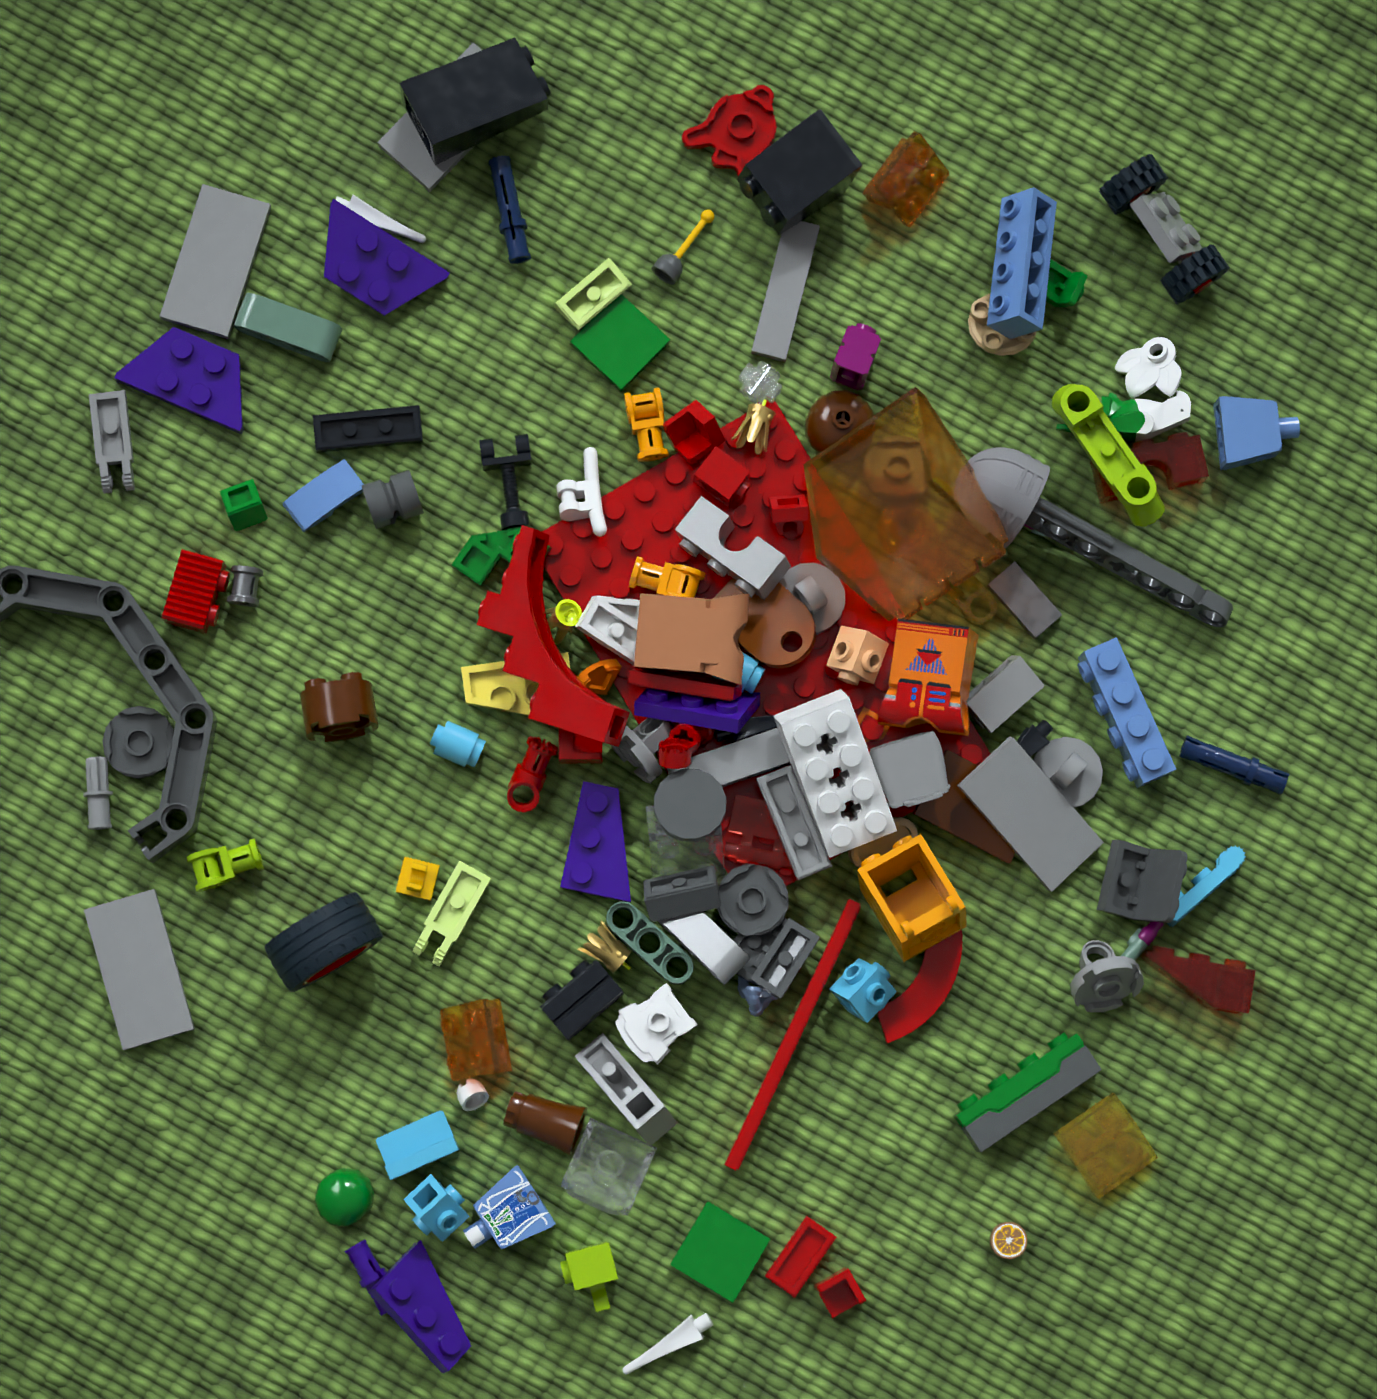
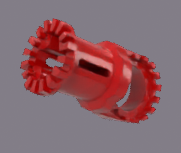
M679 723L670 731L667 739L658 743L659 765L668 769H681L690 766L691 754L697 751L700 745L706 744L714 737L715 733L713 732L715 729Z
M528 737L526 754L522 763L517 764L508 785V804L517 812H529L539 802L540 792L547 778L545 771L552 755H556L558 752L556 745L551 744L550 741L547 744L545 743L546 739H543L541 742L542 739L540 737ZM519 786H528L532 789L534 796L529 802L521 803L515 800L513 791Z

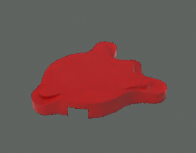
M758 85L751 90L743 91L742 94L730 96L727 94L723 96L711 108L707 119L702 124L688 128L682 133L684 147L691 150L712 147L714 149V154L711 158L713 167L733 169L737 176H739L745 164L771 146L775 140L777 126L772 106L774 100L773 91L768 86Z

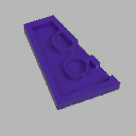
M422 1241L415 1242L375 1284L369 1293L443 1374L448 1372L471 1347V1344Z

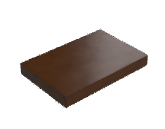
M945 750L943 756L947 781L951 787L948 792L942 794V797L917 804L913 814L1010 864L1015 852L957 786L978 765L949 750Z

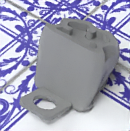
M934 731L907 736L870 749V756L883 792L888 800L889 807L914 806L942 797L943 793L949 791L951 786L947 781L943 751Z

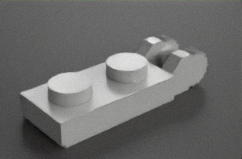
M125 390L89 394L96 464L100 469L103 493H112L113 479L109 465L122 464V481L126 491L134 490L132 468L134 457Z

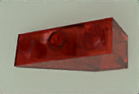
M1153 946L1152 952L1142 953V960L1206 1009L1238 1015L1249 1014L1256 970L1246 969V962L1225 959L1224 965L1210 962L1211 956L1199 953H1189L1188 958L1174 956V949Z

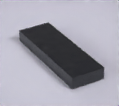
M420 405L313 415L317 453L423 443Z

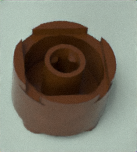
M346 673L340 676L341 680L326 682V679L323 678L304 682L305 690L300 693L306 738L308 740L316 741L315 735H324L325 742L343 741L364 736V728L371 726L373 731L378 729L379 725L372 683L363 680L362 673Z

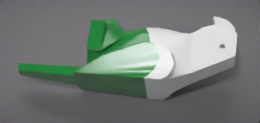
M1177 390L1176 396L1167 399L1163 403L1142 398L1121 401L1116 394L1111 392L1108 396H1102L1103 411L1124 441L1145 443L1151 438L1190 420L1191 401L1189 396L1182 391ZM1066 424L1056 425L1057 431L1071 432Z

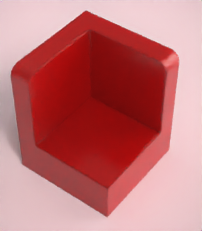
M697 400L663 423V428L672 448L689 464H694L712 451L715 446L717 447L725 441L715 416Z
M559 728V764H602V742Z
M847 1267L814 1285L832 1318L857 1304L866 1302L862 1291Z

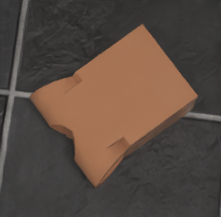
M640 593L634 667L705 673L742 685L744 655L740 649L738 638L747 624L749 594L703 599Z

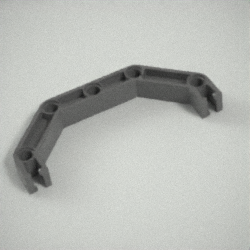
M21 566L1 568L0 595L3 597V601L0 603V622L21 608L106 622L174 719L175 728L159 809L128 830L132 838L140 845L145 842L142 837L143 834L161 825L162 829L167 833V837L152 850L148 849L147 846L141 849L150 862H156L189 839L197 830L217 728V718L214 711L135 598L123 585ZM14 578L22 579V589L16 594H8L6 587L10 580ZM112 596H123L124 604L120 610H107V602ZM155 653L163 654L165 656L164 665L158 670L148 669L147 661L149 657ZM199 711L205 713L206 722L201 728L192 729L189 727L188 719L192 713ZM176 812H184L187 816L186 825L179 830L171 829L169 826L170 817Z

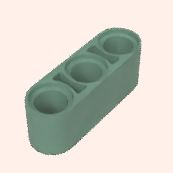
M246 293L233 326L244 334L322 362L331 361L343 329L332 321L253 293Z
M617 902L609 908L606 917L609 930L664 981L671 985H681L689 980L693 973L692 959L653 922L629 902ZM621 909L629 911L633 916V923L625 929L616 927L612 921L614 913ZM646 934L657 936L660 941L659 949L651 954L642 951L639 946V940L642 936ZM674 958L683 960L687 965L686 974L680 978L671 977L666 970L668 961Z

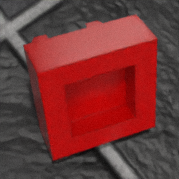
M805 494L769 497L770 514L778 535H783L784 524L791 521L796 523L797 534H802L804 530L803 521L809 520Z

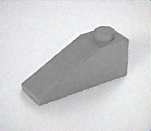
M603 1033L575 1055V1058L649 1147L677 1124V1121L665 1105Z

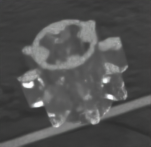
M759 361L756 367L748 363L739 375L738 381L743 383L739 389L740 393L755 404L762 405L764 399L773 403L782 391L781 388L783 386L777 383L781 378V374L763 361Z

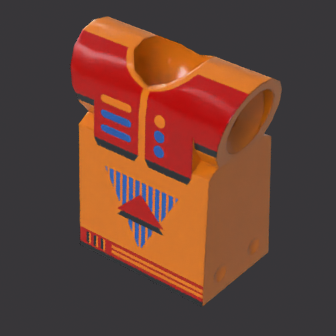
M898 618L889 678L890 688L882 701L878 714V724L910 728L929 723L940 733L968 736L969 713L967 700L979 635L970 627Z

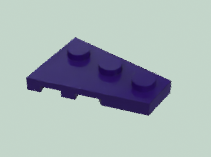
M646 688L634 702V715L739 733L760 706V693L753 692L751 694L743 692L739 698L733 701Z
M583 781L561 880V889L631 903L618 788Z

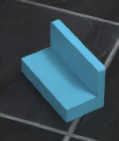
M437 1111L376 1139L390 1180L460 1150L443 1111Z

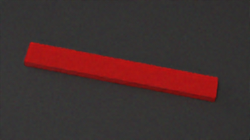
M851 899L847 900L724 1162V1166L734 1171L739 1170L856 920L861 909V904Z

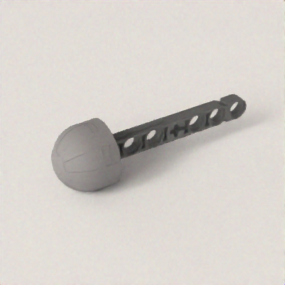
M996 447L977 453L962 467L955 484L956 506L965 523L982 537L999 544L1002 548H1006L1025 524L1178 609L1188 611L1189 615L1214 627L1226 626L1233 611V605L1228 600L1209 589L1204 590L1198 583L1041 498L1040 495L1048 479L1050 466L1044 465L1039 460H1035L1030 455L1018 450Z

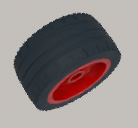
M357 892L342 896L310 913L282 931L264 946L271 964L277 970V974L290 992L298 991L331 974L369 950L383 938L379 925L376 924V920L370 914V910Z

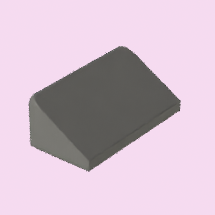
M714 866L643 881L644 900L649 919L653 922L721 907Z

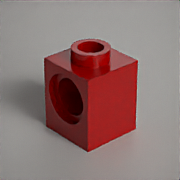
M716 446L695 472L693 482L727 507L733 499L739 502L751 486L747 482L750 471Z

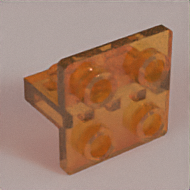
M914 131L908 139L902 138L862 193L868 201L893 210L903 225L911 227L949 176V171L924 137Z
M479 999L440 1010L441 1029L444 1034L447 1051V1065L452 1081L512 1071L500 999Z

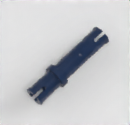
M498 156L490 159L488 164L491 169L501 218L499 231L505 237L509 263H524L531 259L525 234L527 222L521 215L510 163L511 159L509 156ZM503 181L505 182L509 204L507 203Z
M1188 735L1183 742L1179 754L1180 758L1194 761L1243 780L1242 784L1248 786L1254 784L1279 795H1282L1289 777L1287 772L1259 763L1260 759L1252 757L1249 759Z

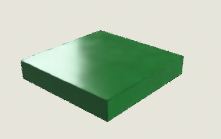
M621 294L590 320L570 341V345L622 392L670 343L671 339Z
M707 1201L670 1265L734 1303L771 1239Z

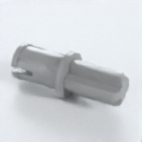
M90 757L86 759L87 792L83 793L84 797H87L88 829L112 828L109 796L113 795V791H109L108 762L106 757Z

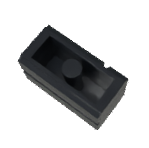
M585 959L569 973L573 978L563 988L557 983L541 996L545 1003L540 1008L568 1042L624 995L622 989L597 960L589 964Z

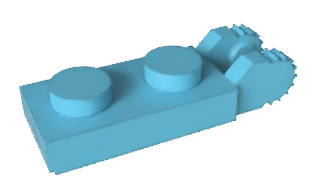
M1231 846L1226 849L1227 851H1223L1216 860V868L1210 871L1206 867L1191 880L1195 886L1185 895L1180 890L1178 911L1175 914L1174 920L1171 923H1167L1170 927H1174L1230 878L1237 869L1239 870L1246 858L1245 852H1243L1240 846Z

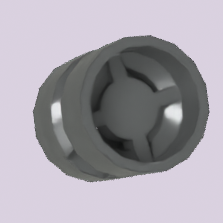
M409 470L391 475L388 483H384L379 479L361 485L376 530L395 524L398 516L407 520L424 514Z

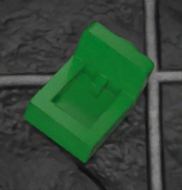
M1050 259L1046 302L1056 308L1074 306L1084 293V284L1088 275L1082 271L1071 272Z

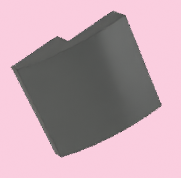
M784 918L783 922L776 929L760 937H744L737 934L734 942L749 956L750 960L736 975L765 992L782 999L820 940V937L790 918L788 920Z

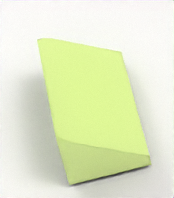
M608 258L559 299L554 307L579 331L632 284L613 261Z

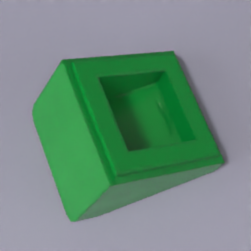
M253 479L219 491L235 531L243 530L268 519Z

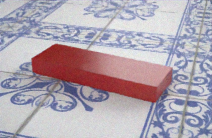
M638 667L629 670L628 683L630 685L726 701H733L742 694V685L720 679Z

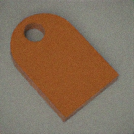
M732 578L714 598L744 593L735 586L737 580ZM779 582L765 600L756 594L752 598L749 597L747 624L743 628L738 642L759 663L770 668H788L803 661L813 649L816 641V624L808 608ZM790 635H798L802 638V645L795 652H787L783 649V642Z

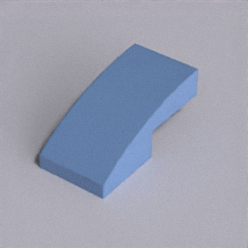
M343 459L291 495L282 505L301 530L305 532L330 517L335 509L363 492L361 485L364 484L347 461Z

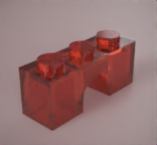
M1181 432L1168 436V441L1154 444L1153 439H1147L1134 443L1133 448L1130 449L1141 465L1153 466L1163 472L1169 490L1201 484L1209 477L1200 435L1189 437L1188 432ZM1091 461L1090 465L1099 504L1118 501L1119 499Z

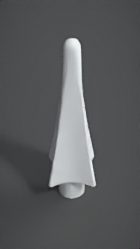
M352 195L350 201L338 196L336 197L338 202L385 232L403 236L420 243L426 241V237L423 234L391 219L355 195Z
M707 1313L695 1320L690 1315L652 1348L624 1366L622 1369L623 1373L630 1374L666 1354L703 1340L705 1336L702 1332L714 1326L712 1320Z

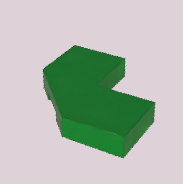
M521 526L472 535L451 565L480 586H483L502 557L508 562L511 561L513 542L520 533ZM549 545L547 546L546 555L552 548Z

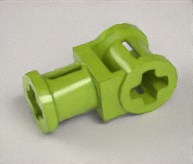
M255 838L250 839L249 844L230 850L227 846L201 850L186 856L187 863H192L197 880L196 892L207 891L225 885L229 881L236 880V874L254 868H257L258 871L264 869L261 853ZM205 863H206V866H207V869H208L209 877H208V875H207V871H206V868H205V865H204Z

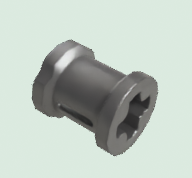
M233 565L231 567V572L234 574L232 593L227 597V602L241 606L258 607L259 600L256 598L259 577L263 576L264 570L249 566Z

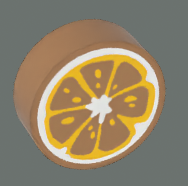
M1002 1222L991 1231L989 1242L991 1249L996 1255L1005 1259H1014L1025 1251L1027 1235L1020 1225L1014 1222Z

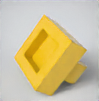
M404 856L395 892L432 901L440 865Z

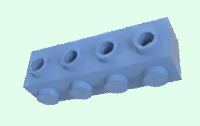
M1034 187L1001 199L987 326L1009 339L1043 329L1057 202Z
M1117 637L1084 651L1078 657L1080 661L1078 663L1079 672L1084 682L1090 683L1095 694L1092 696L1093 703L1099 715H1104L1108 723L1109 729H1107L1109 739L1114 748H1119L1124 759L1122 766L1129 781H1134L1136 788H1139L1171 774L1176 770V767Z

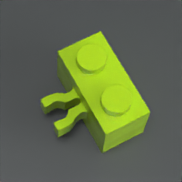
M609 1241L566 1252L567 1260L560 1263L565 1284L573 1283L574 1290L590 1287L596 1312L609 1309L610 1303L604 1283L618 1279Z

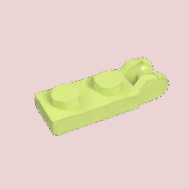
M459 861L424 923L425 928L412 952L420 956L427 948L433 931L445 936V939L435 952L432 963L440 967L453 942H457L488 887L491 878Z

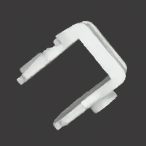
M667 983L660 987L645 1002L639 1005L632 1003L618 1010L620 1015L615 1022L623 1040L633 1053L643 1062L654 1061L657 1065L671 1051L668 1046L677 1037L686 1034L698 1025L687 1014Z

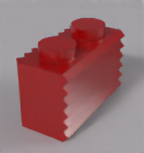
M182 549L162 613V620L167 624L207 634L209 626L215 627L220 613V606L215 605L219 591L225 593L230 579V572L225 571L227 567L225 562Z

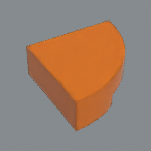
M606 659L590 665L577 677L595 694L607 695L622 666L617 659Z

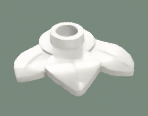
M1163 337L1153 338L1146 342L1142 348H1135L1125 352L1115 366L1116 372L1126 374V390L1132 399L1145 393L1155 385L1162 393L1171 397L1178 389L1182 378V371L1175 362V346L1169 339ZM1163 350L1160 355L1152 356L1156 351Z

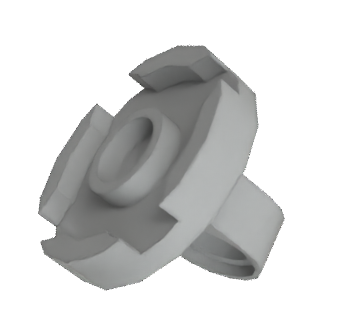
M801 563L790 568L779 581L808 608L816 624V635L831 629L840 619L845 606V589L839 577L828 567L817 563Z
M646 718L634 730H631L626 725L619 747L610 746L623 762L628 760L633 766H638L634 773L643 781L651 784L662 773V769L653 754L658 751V743L669 737L670 731L674 726L670 721Z
M1062 737L1051 740L1033 758L1037 766L1074 808L1081 807L1092 799L1101 786L1103 769L1100 758L1090 745L1080 739Z
M1092 940L1087 942L1082 948L1079 959L1081 970L1074 976L1070 984V990L1078 1007L1080 1004L1084 1005L1085 1010L1091 1013L1105 1012L1122 1006L1121 999L1128 996L1131 992L1133 997L1139 994L1144 985V978L1139 965L1134 959L1125 956H1115L1110 945L1100 940ZM1097 953L1104 958L1092 963L1087 956Z

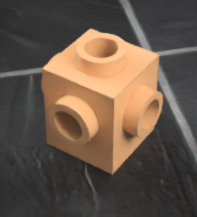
M841 626L826 666L838 672L837 678L848 684L857 686L859 681L874 684L889 643L867 630Z

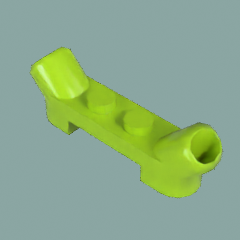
M1068 384L1061 387L1052 398L1054 412L1064 420L1119 499L1131 523L1140 527H1146L1155 523L1162 517L1165 506L1156 490V482L1144 464L1141 465L1103 411L1102 403L1089 387L1077 384Z

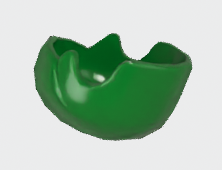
M341 1168L331 1172L321 1180L317 1186L314 1202L319 1215L330 1225L346 1227L356 1223L370 1212L373 1205L374 1189L369 1178L359 1170Z

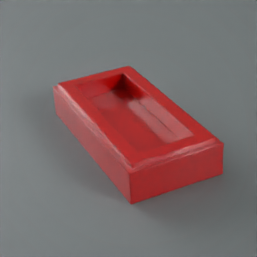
M805 1216L765 1274V1277L795 1298L837 1237L810 1217Z

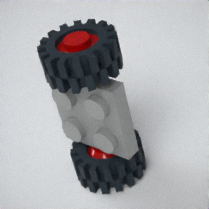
M1152 154L1132 162L1127 168H1123L1118 174L1112 176L1111 180L1105 182L1099 189V192L1115 215L1132 208L1168 262L1179 261V265H1176L1171 271L1167 272L1160 281L1176 305L1200 293L1229 270V266L1214 244L1202 248L1199 244L1200 236L1192 225L1184 222L1179 214L1181 209L1172 196L1166 195L1165 192L1152 194L1168 179Z

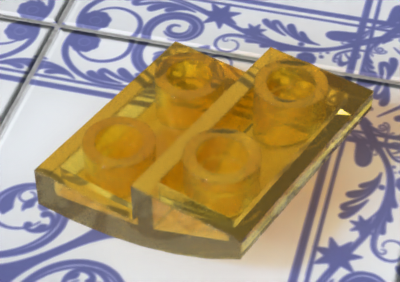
M1113 1092L1053 1133L1069 1160L1076 1166L1097 1199L1103 1197L1158 1158L1129 1112Z

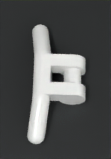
M588 447L583 452L585 481L563 480L556 486L557 496L562 500V503L559 505L560 518L564 521L590 518L593 533L598 537H602L607 533V526L603 514L599 485L598 453L595 448ZM585 498L583 502L576 501V499Z

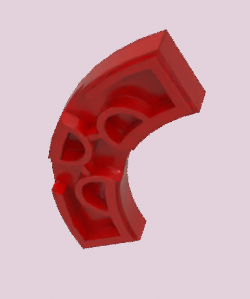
M962 930L926 949L922 965L913 982L900 996L877 1012L886 1044L900 1039L920 1027L944 1002L953 986L960 966L963 941Z

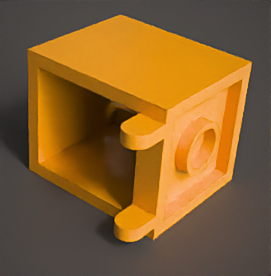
M922 834L914 838L912 836L903 837L892 846L893 849L882 856L879 853L869 856L861 863V867L857 869L860 890L903 962L967 927L966 906ZM911 869L917 880L886 897L880 886Z

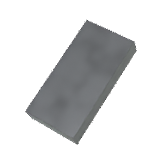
M1015 561L987 585L990 591L1033 639H1036L1062 616L1059 610Z

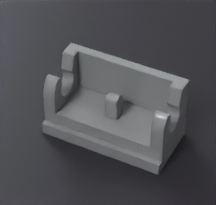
M1011 655L969 692L967 700L968 713L981 729L985 728L989 733H992L1045 685L1021 656Z

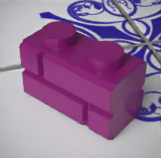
M857 323L856 326H847L830 373L832 381L857 391L863 390L881 341L874 328L861 323Z

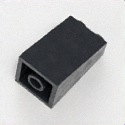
M516 38L400 82L403 106L435 165L548 110L547 97L551 95L550 89L543 76L536 77L531 66L535 65L529 49L526 45L520 47Z

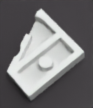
M592 596L575 628L634 665L640 600Z

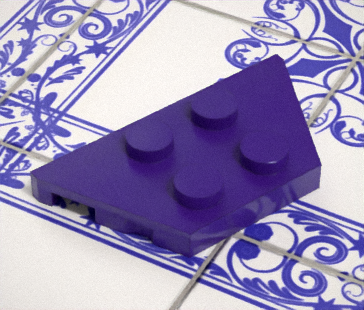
M334 198L331 201L323 278L373 310L385 316L449 276L450 273L342 203Z
M175 327L171 328L119 370L114 377L121 384L234 432L242 434L244 430L240 379L241 360L239 354Z

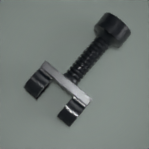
M528 434L515 435L517 455L495 458L493 439L479 440L483 471L501 469L502 483L504 484L503 490L505 491V505L507 508L506 512L500 515L502 530L522 525L530 527L528 512L522 511L520 508L515 467L532 465Z

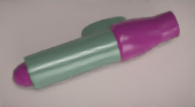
M1150 922L1143 929L1138 928L1127 941L1128 948L1121 956L1132 958L1136 961L1146 947L1156 938L1164 923Z

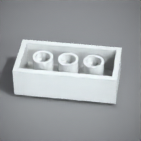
M841 689L773 715L796 780L829 858L897 831L850 698ZM826 734L829 739L826 744L820 746V736ZM839 768L841 770L839 776L832 779L831 777L834 775L833 769ZM851 801L853 803L851 809L844 812L846 809L845 803Z

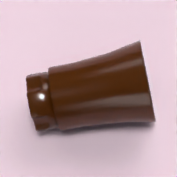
M515 1091L508 1104L503 1125L516 1129L517 1133L535 1138L571 1156L584 1125L587 1107L564 1104L532 1094L527 1096Z

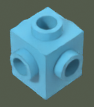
M860 958L849 965L843 972V975L829 988L849 1013L866 1023L878 1011L882 1010L890 998L897 992L888 981L891 976L883 966L877 962L871 965Z
M431 1174L404 1198V1201L416 1214L412 1221L426 1236L432 1231L442 1242L470 1217L461 1207L465 1199L451 1184L444 1188Z

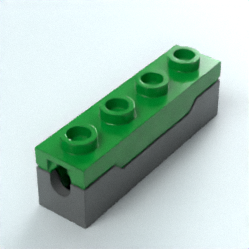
M1065 1032L1061 1033L1047 1043L1049 1051L1040 1057L1035 1052L1017 1063L1020 1069L1009 1078L1005 1073L1001 1074L987 1084L990 1091L978 1098L973 1093L956 1105L960 1111L953 1115L959 1126L962 1127L961 1129L977 1152L984 1151L1102 1070L1077 1033L1069 1037Z

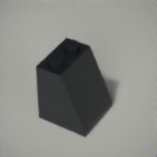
M819 109L745 164L737 181L742 193L747 198L752 199L760 210L763 221L768 226L773 227L776 233L780 235L841 197L863 165L822 110Z

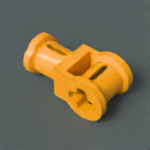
M654 388L653 392L631 395L629 392L624 393L628 423L631 424L632 435H637L640 453L637 454V460L639 462H649L668 457L669 451L664 448L661 432L664 430V409L660 388ZM648 434L651 436L652 446H650Z
M637 556L629 587L635 588L637 585L657 591L656 595L695 598L699 582L705 578V573L693 567L680 564L674 565L665 562L664 567L644 562L643 557ZM688 580L686 590L682 593L684 583Z

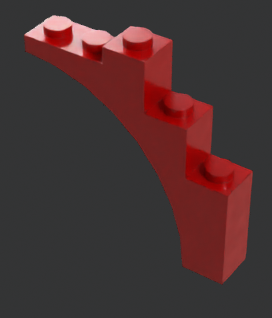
M522 525L520 533L513 542V555L509 567L502 576L501 592L498 594L487 591L485 599L479 606L477 625L513 637L511 645L507 647L504 654L505 664L503 672L539 683L537 691L530 700L531 711L529 719L619 747L630 712L603 700L588 689L567 666L553 640L546 619L543 598V569L550 535Z

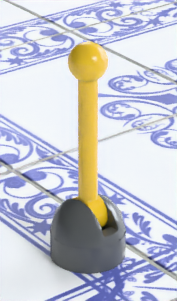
M707 209L701 213V220L675 254L662 255L654 263L651 269L663 282L674 285L679 279L683 270L680 258L705 225L713 222L715 215L711 210Z

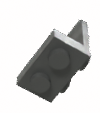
M1112 840L1097 910L1133 921L1171 923L1179 908L1180 890L1183 878L1187 872V853L1181 850L1148 849L1126 841Z

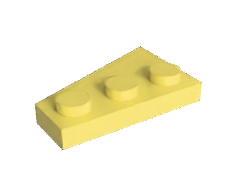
M568 652L561 653L567 666L570 668ZM504 661L461 667L467 705L529 716L531 711L530 700L537 691L539 683L503 672Z

